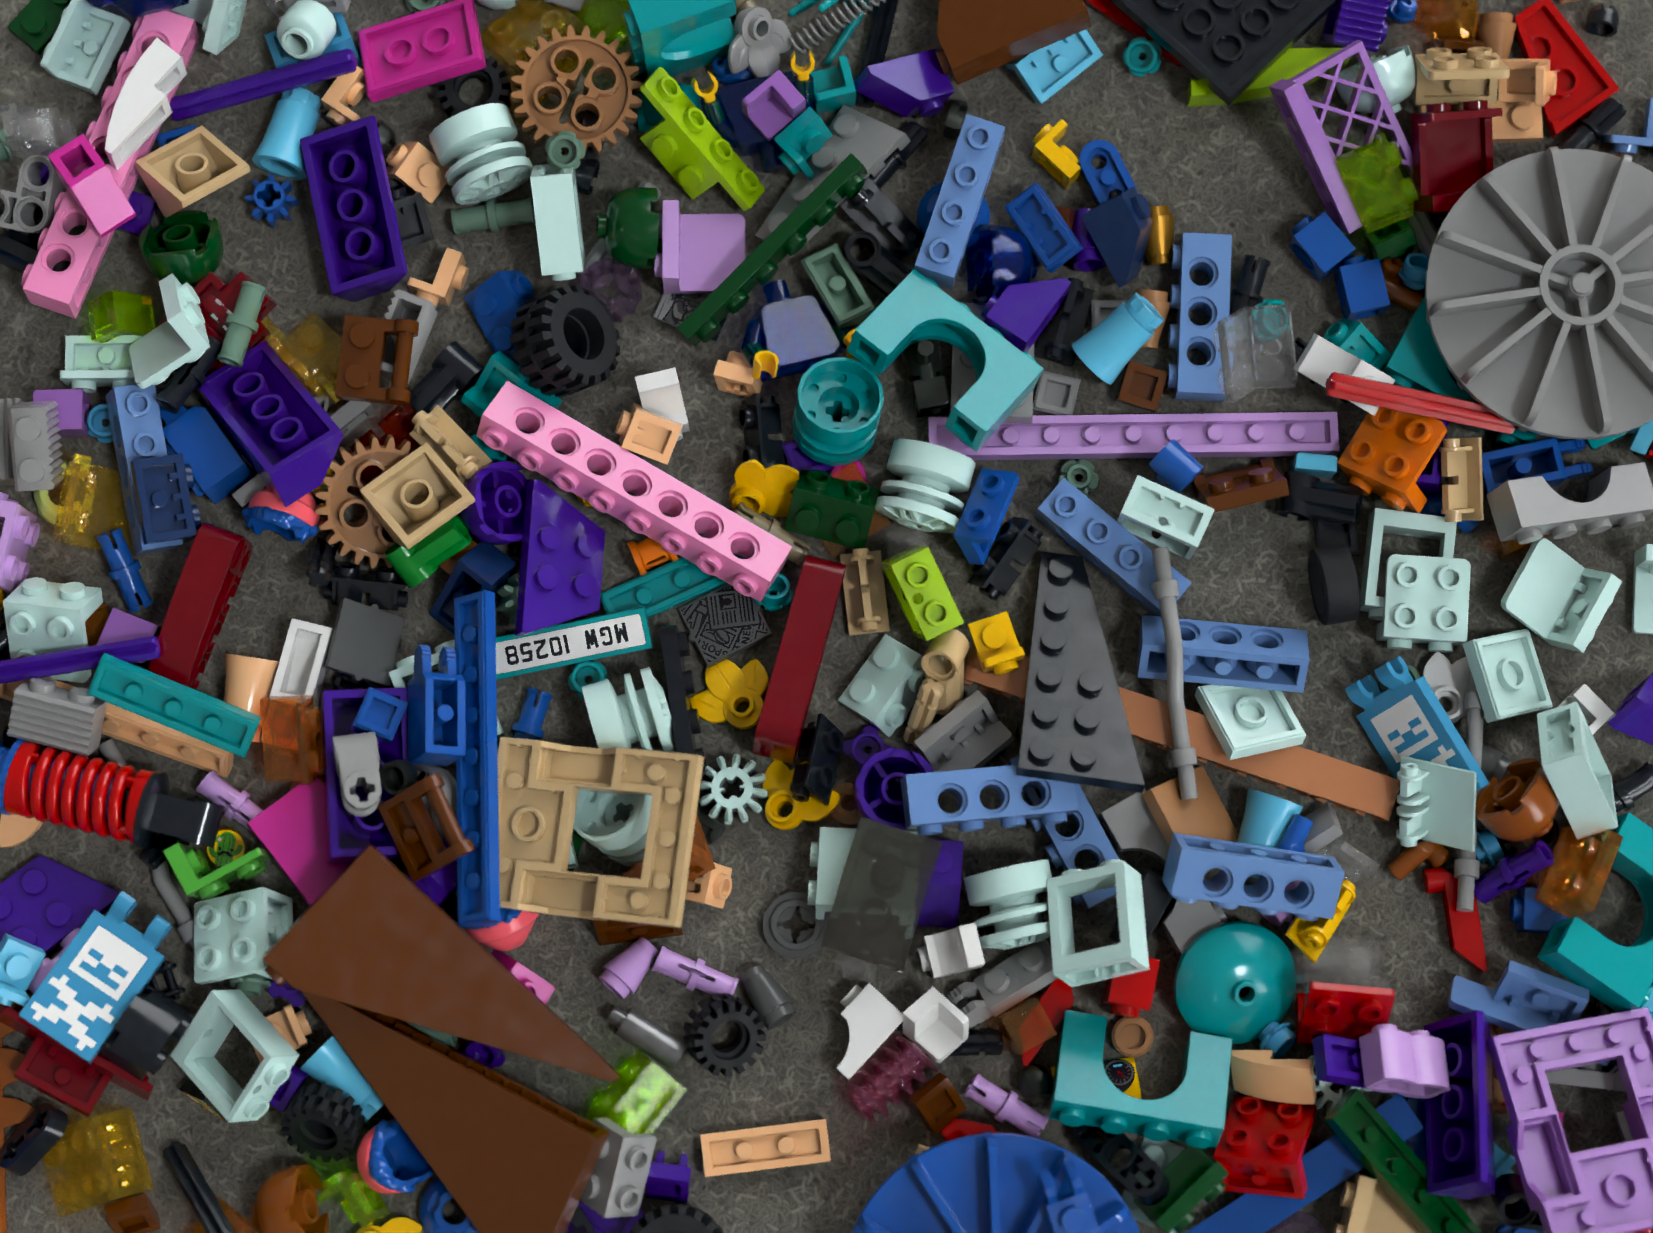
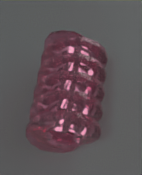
M899 1035L895 1040L900 1051L896 1052L889 1047H885L883 1053L887 1060L886 1063L875 1058L870 1061L874 1070L873 1075L864 1070L858 1071L862 1083L861 1086L851 1081L845 1083L849 1098L876 1128L878 1126L873 1114L878 1113L888 1118L890 1113L886 1103L889 1101L900 1107L903 1104L899 1095L900 1090L913 1095L915 1093L911 1082L913 1078L924 1084L928 1082L924 1072L925 1067L937 1073L939 1072L912 1040L910 1041Z

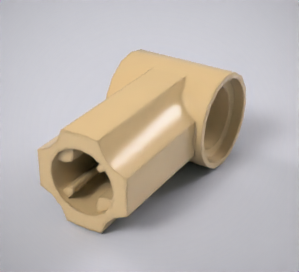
M951 629L933 638L921 661L926 679L932 678L935 682L943 684L944 691L939 700L936 714L945 716L954 709L959 701L964 699V659L969 650V642L965 635L956 629Z

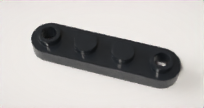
M677 625L660 627L676 753L694 754L704 757L702 773H706L707 766L703 748L696 749L694 734L701 733L698 709H691L689 695L696 694L692 670L685 671L683 658L690 656L687 632H679Z

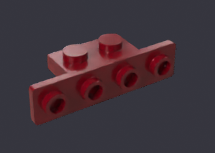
M3 1005L0 1010V1022L35 1040L14 1073V1078L88 1118L110 1081L148 1101L154 1087L148 1082L150 1079L148 1075L142 1081H139L99 1053L90 1064L22 1019L19 1013L24 1007L16 1005L12 1009Z

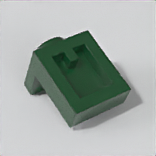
M1400 214L1362 230L1372 258L1379 259L1380 262L1384 258H1400L1413 251L1412 245L1417 243L1412 228Z

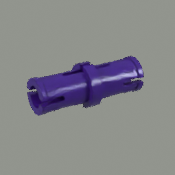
M1539 840L1528 847V849L1513 857L1506 856L1499 860L1498 866L1479 876L1478 880H1475L1474 895L1480 902L1486 904L1510 888L1518 889L1526 884V879L1554 864L1552 851L1546 843Z

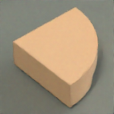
M1 814L0 848H12L25 842L40 829L43 822L35 818L29 819L15 814L10 816Z

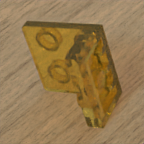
M521 0L516 6L512 7L481 33V40L506 62L517 75H523L516 69V61L529 62L524 54V49L527 46L538 51L537 36L540 35L549 43L552 41L551 34L553 28L559 32L561 37L567 36L568 25H572L575 34L581 36L584 26L565 7L544 0ZM568 57L561 58L555 63L556 68L563 73H571L578 67L576 62ZM550 93L542 95L538 102L542 101Z
M315 312L289 337L268 317L261 321L262 325L269 332V335L264 339L277 352L276 354L292 371L295 370L319 398L326 393L337 403L340 399L335 397L342 339Z
M75 453L66 463L52 541L103 552L96 536L105 532L108 534L113 547H115L109 530L121 527L133 557L119 471L90 465L92 457Z
M132 1107L96 1115L68 1125L59 1141L43 1157L57 1212L60 1217L154 1189Z

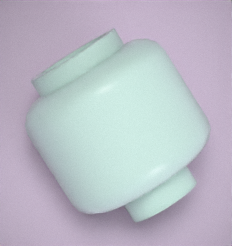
M299 0L291 5L277 26V38L282 48L289 55L301 60L321 56L336 34V21L333 14L326 6L313 0Z

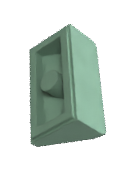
M837 243L801 260V265L838 328L862 324L875 310Z

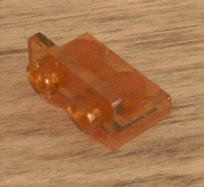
M313 695L264 696L260 699L265 782L300 781L301 785H311L318 778V774H321L323 771V752L321 748H316V732H319L321 728V713L319 707H314Z
M1571 826L1563 828L1553 850L1554 864L1546 868L1535 894L1536 900L1567 918L1594 911L1623 837L1608 829L1592 836L1577 839Z

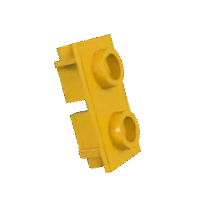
M1343 880L1333 919L1318 917L1317 921H1307L1295 917L1285 933L1312 963L1317 961L1351 906L1350 903L1356 898L1355 885L1348 880Z

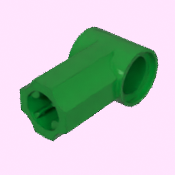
M454 516L407 550L395 542L386 550L384 556L407 587L412 588L431 576L437 570L439 564L470 545L472 538L459 516Z

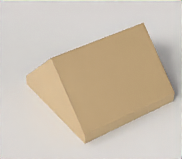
M202 125L135 161L136 169L165 218L250 172V166Z
M427 442L359 490L392 540L407 550L475 502L473 495Z

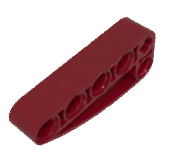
M206 522L201 525L183 567L158 637L161 656L158 659L151 660L148 671L197 690L200 681L196 680L198 674L204 673L215 643L212 642L214 635L219 636L231 606L227 604L230 597L234 598L252 553V544L244 536Z
M806 555L759 717L753 746V754L789 764L794 763L847 566L845 564L811 555Z

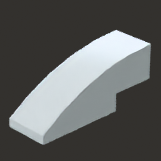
M158 38L142 54L130 72L112 112L107 131L105 152L111 166L117 171L170 116L172 110L167 95L187 75L182 57Z
M294 618L291 619L269 696L272 701L261 736V741L264 745L299 754L304 753L319 704L326 671L324 667L332 638V628Z

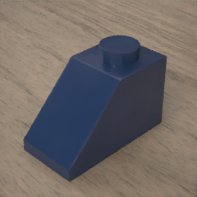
M1134 186L1080 216L1119 288L1138 276L1153 223L1150 218L1151 210L1147 200L1143 195L1137 194Z
M480 542L459 559L429 615L455 635L454 598L482 590L494 592L496 597L498 595L497 589L506 584L507 578L510 577L517 563L494 545Z

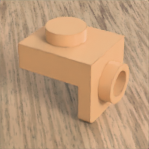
M1502 59L1510 68L1509 78L1498 80V102H1535V106H1544L1549 101L1550 95L1556 94L1557 72L1550 71V59Z
M406 141L404 144L399 143L392 149L386 159V162L389 164L386 167L388 178L397 179L409 190L421 192L423 201L427 204H432L447 184L445 173L450 167L440 165L437 157L419 142Z
M447 247L433 284L410 277L407 283L410 292L415 294V296L431 301L435 308L438 303L449 307L455 289L460 291L463 289L469 274V268L465 266L466 261L462 252Z

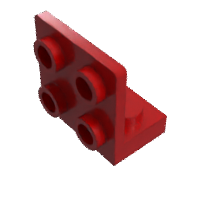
M1310 982L1307 993H1297L1295 1000L1296 1042L1313 1044V1039L1322 1034L1359 1040L1360 1037L1371 1033L1374 1026L1388 1024L1395 999L1394 990Z
M1243 1094L1235 1095L1224 1124V1131L1213 1155L1214 1160L1218 1161L1229 1173L1222 1180L1226 1184L1223 1191L1304 1199L1308 1185L1302 1155L1317 1112L1316 1103L1315 1105L1292 1104L1264 1100Z

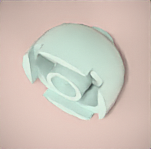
M1409 45L1387 51L1388 57L1382 55L1370 58L1394 113L1402 110L1400 102L1411 95L1416 85V66ZM1357 63L1341 70L1338 78L1355 83L1360 64ZM1365 80L1364 86L1369 87L1367 80ZM1336 82L1338 93L1344 103L1348 105L1353 87ZM1362 90L1356 112L1362 114L1373 113L1376 105L1373 93Z

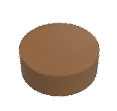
M1138 1016V1018L1134 1017V1019L1123 1017L1112 1028V1045L1122 1056L1130 1058L1140 1057L1147 1053L1153 1044L1154 1034L1152 1027L1142 1017Z

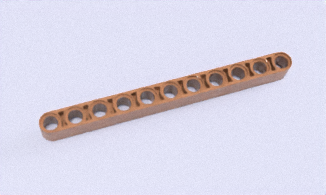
M971 640L964 661V683L972 685V682L981 684L980 689L1007 698H1011V695L1020 697L1019 702L1024 703L1029 657L1024 656L1023 660L1017 662L1019 668L999 676H995L993 670L983 673ZM1118 686L1131 735L1137 736L1136 741L1166 751L1168 747L1174 749L1168 703ZM1185 709L1191 748L1194 747L1196 750L1197 761L1207 764L1209 760L1215 762V767L1244 777L1248 773L1254 775V780L1283 790H1286V787L1295 789V794L1322 803L1329 800L1334 802V807L1361 816H1365V813L1374 815L1373 820L1389 823L1400 789L1399 780L1299 746L1229 760L1206 716Z

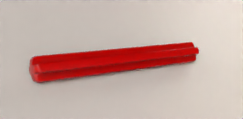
M1337 372L1331 373L1325 383L1326 394L1334 398L1425 417H1433L1439 420L1505 434H1512L1515 428H1518L1474 401Z

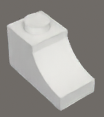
M1315 333L1293 368L1325 388L1326 380L1333 372L1394 384L1395 379ZM1349 401L1372 415H1375L1379 409L1377 406Z
M676 368L636 376L635 380L642 408L681 423L682 429L677 441L683 438L682 433L690 431Z
M975 923L924 936L925 946L917 948L922 971L931 970L932 979L978 969L985 965Z
M870 983L864 989L856 984L840 1002L845 1007L840 1015L848 1024L849 1044L842 1062L836 1069L848 1080L903 1022V1014Z

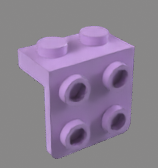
M662 200V214H659L658 239H662V253H657L656 259H654L655 278H662L664 294L712 293L745 260L744 217L741 214H680L679 200Z
M0 492V525H3L0 537V589L11 594L29 577L30 564L25 561L29 546L34 547L38 541L40 524L36 523V515L22 507L18 501L8 499L9 495Z

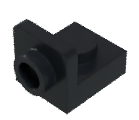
M405 185L390 187L403 249L434 239L422 193L406 189Z

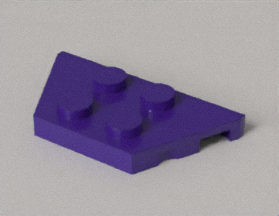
M537 479L528 482L526 488L515 636L520 637L600 610L605 531Z
M39 855L0 883V942L6 933L42 948L46 955H48L60 946L62 940L76 928L81 929L94 910L101 914L108 911L120 893L109 886Z

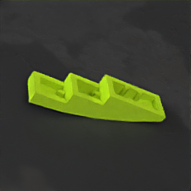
M1290 48L1231 104L1273 96L1268 86L1282 78L1286 80L1292 78L1342 48ZM1351 57L1343 61L1341 69L1346 68ZM1332 68L1323 73L1330 75ZM1316 76L1304 83L1303 86L1322 79V77ZM1191 80L1187 90V107L1226 105L1203 82Z

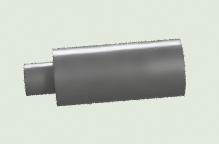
M615 1006L607 1018L608 1022L619 1028L616 1033L617 1036L672 1071L688 1048L682 1040L634 1009L627 1014Z

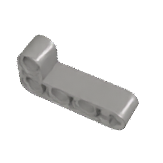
M33 155L25 159L19 170L16 191L0 188V198L3 199L5 204L4 213L0 217V227L41 234L44 228H50L55 217V201L60 192H66L67 189L57 177L48 156ZM44 165L50 171V177L45 184L40 180V171ZM38 205L43 211V219L39 225L33 219L34 210Z

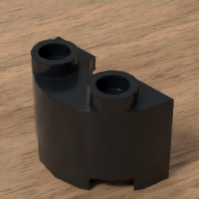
M147 984L143 993L133 999L113 1027L115 1031L107 1042L102 1045L99 1054L139 1081H142L148 1072L155 1076L169 1056L163 1049L172 1037L180 1041L193 1020L189 1017L191 1013Z

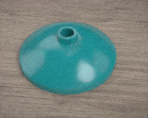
M1231 921L1215 925L1198 935L1187 946L1179 959L1173 980L1176 1006L1184 1021L1195 1032L1232 1038V1044H1241L1259 1038L1260 1033L1270 1023L1274 1021L1279 1023L1290 1008L1296 990L1297 976L1295 963L1284 942L1272 931L1261 925L1247 921ZM1249 986V993L1244 997H1239V991L1243 987Z

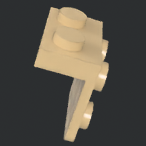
M1470 47L1467 49V53H1451L1452 50L1448 48L1427 49V54H1415L1417 74L1413 103L1416 106L1436 103L1463 105V101L1488 100V104H1497L1498 79L1509 78L1510 68L1496 52L1492 53V48Z
M1353 1175L1350 1182H1345L1340 1198V1206L1344 1207L1341 1223L1335 1224L1332 1233H1422L1376 1179Z

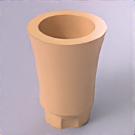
M225 653L226 678L224 702L262 717L252 742L261 743L263 727L271 704L269 696L279 661Z

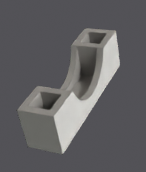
M1645 462L1612 466L1589 481L1588 495L1585 502H1574L1560 496L1549 486L1543 476L1508 480L1486 495L1500 542L1517 539L1518 544L1532 543L1543 538V535L1552 534L1553 539H1563L1576 534L1578 530L1585 529L1589 535L1597 534L1610 529L1613 525H1620L1622 530L1631 529L1643 525L1646 522L1645 517L1653 512V486Z
M1137 792L1098 815L1118 852H1142L1152 856L1165 867L1169 847L1141 795L1143 793ZM1173 898L1171 908L1160 926L1180 959L1184 950L1198 935L1215 925L1229 921L1222 908L1215 904L1211 905L1209 901L1197 899L1196 903H1185Z

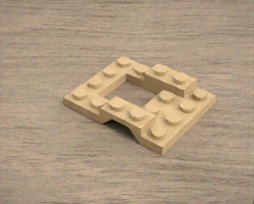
M500 737L498 749L500 908L520 910L528 913L681 928L704 757L694 754L618 747L606 749L577 747L542 740ZM578 790L614 794L652 795L641 879L567 871Z

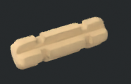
M932 678L923 680L908 721V727L903 736L906 744H913L916 747L914 741L932 725L939 700L944 691L941 682H935Z

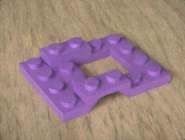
M1648 1007L1493 1036L1487 1040L1512 1123L1506 1127V1131L1530 1210H1538L1544 1232L1636 1233L1653 1229V1021ZM1616 1060L1629 1100L1623 1104V1109L1634 1141L1570 1153L1545 1073Z

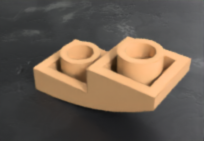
M1231 1050L1230 1064L1235 1091L1269 1101L1315 1105L1317 1093L1313 1059H1273L1272 1050Z

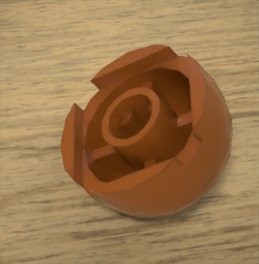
M1524 758L1505 767L1510 774L1506 775L1500 782L1493 776L1489 780L1490 784L1483 787L1476 797V817L1495 836L1507 841H1522L1532 837L1538 838L1543 836L1552 827L1553 819L1560 803L1539 761L1535 758Z
M305 1164L289 1166L275 1171L261 1184L255 1198V1204H253L251 1209L254 1226L261 1233H328V1212L319 1216L315 1190H324V1186L317 1171L311 1165Z

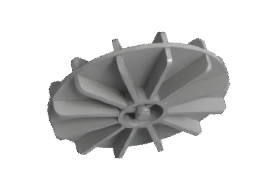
M1555 146L1548 147L1546 151L1528 154L1511 160L1484 175L1460 197L1444 219L1434 239L1425 276V303L1427 311L1426 321L1430 325L1437 349L1446 366L1458 381L1456 385L1460 390L1465 389L1488 411L1506 422L1517 426V430L1524 433L1531 431L1540 435L1561 439L1598 440L1639 428L1653 420V172L1632 162V156L1623 154L1622 157L1605 152L1587 149H1559Z

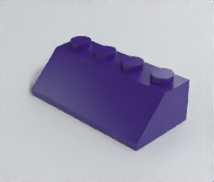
M371 115L300 139L331 294L352 302L390 291L408 273L376 117Z
M263 341L246 352L242 367H233L227 364L206 376L207 380L201 388L198 387V390L212 417L283 505L287 507L322 484L344 435L268 343Z
M408 687L376 689L408 703ZM368 689L323 691L321 697L328 865L350 864L370 842L388 859L401 857L378 807L371 815L365 817H356L344 808L339 775L336 773L332 737L364 733L352 728ZM408 705L392 743L377 738L380 761L379 773L387 762L398 759L408 761ZM382 784L379 805L396 796L385 791ZM359 786L356 787L354 795H358L360 802H365L368 799L369 793H365L364 787Z
M1475 1010L1424 1025V1030L1429 1031L1430 1036L1444 1041L1450 1085L1449 1091L1425 1099L1427 1194L1467 1200L1495 1194L1496 1179L1492 1100L1494 1090L1492 1085L1491 1054L1487 1044V1040L1491 1038V1028L1484 1012Z

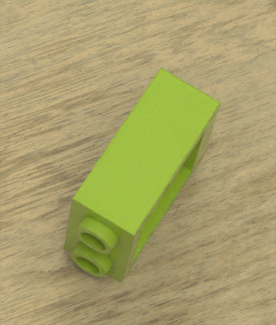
M915 545L879 562L915 637L928 641L964 623L929 547Z

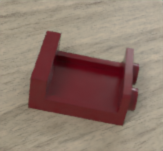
M1488 100L1463 101V109L1451 110V103L1426 104V112L1411 113L1414 211L1431 213L1450 211L1473 184L1494 170L1492 117L1502 116V108H1488Z

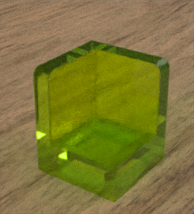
M111 290L87 302L91 341L106 343L123 334L144 336L155 328L151 296Z

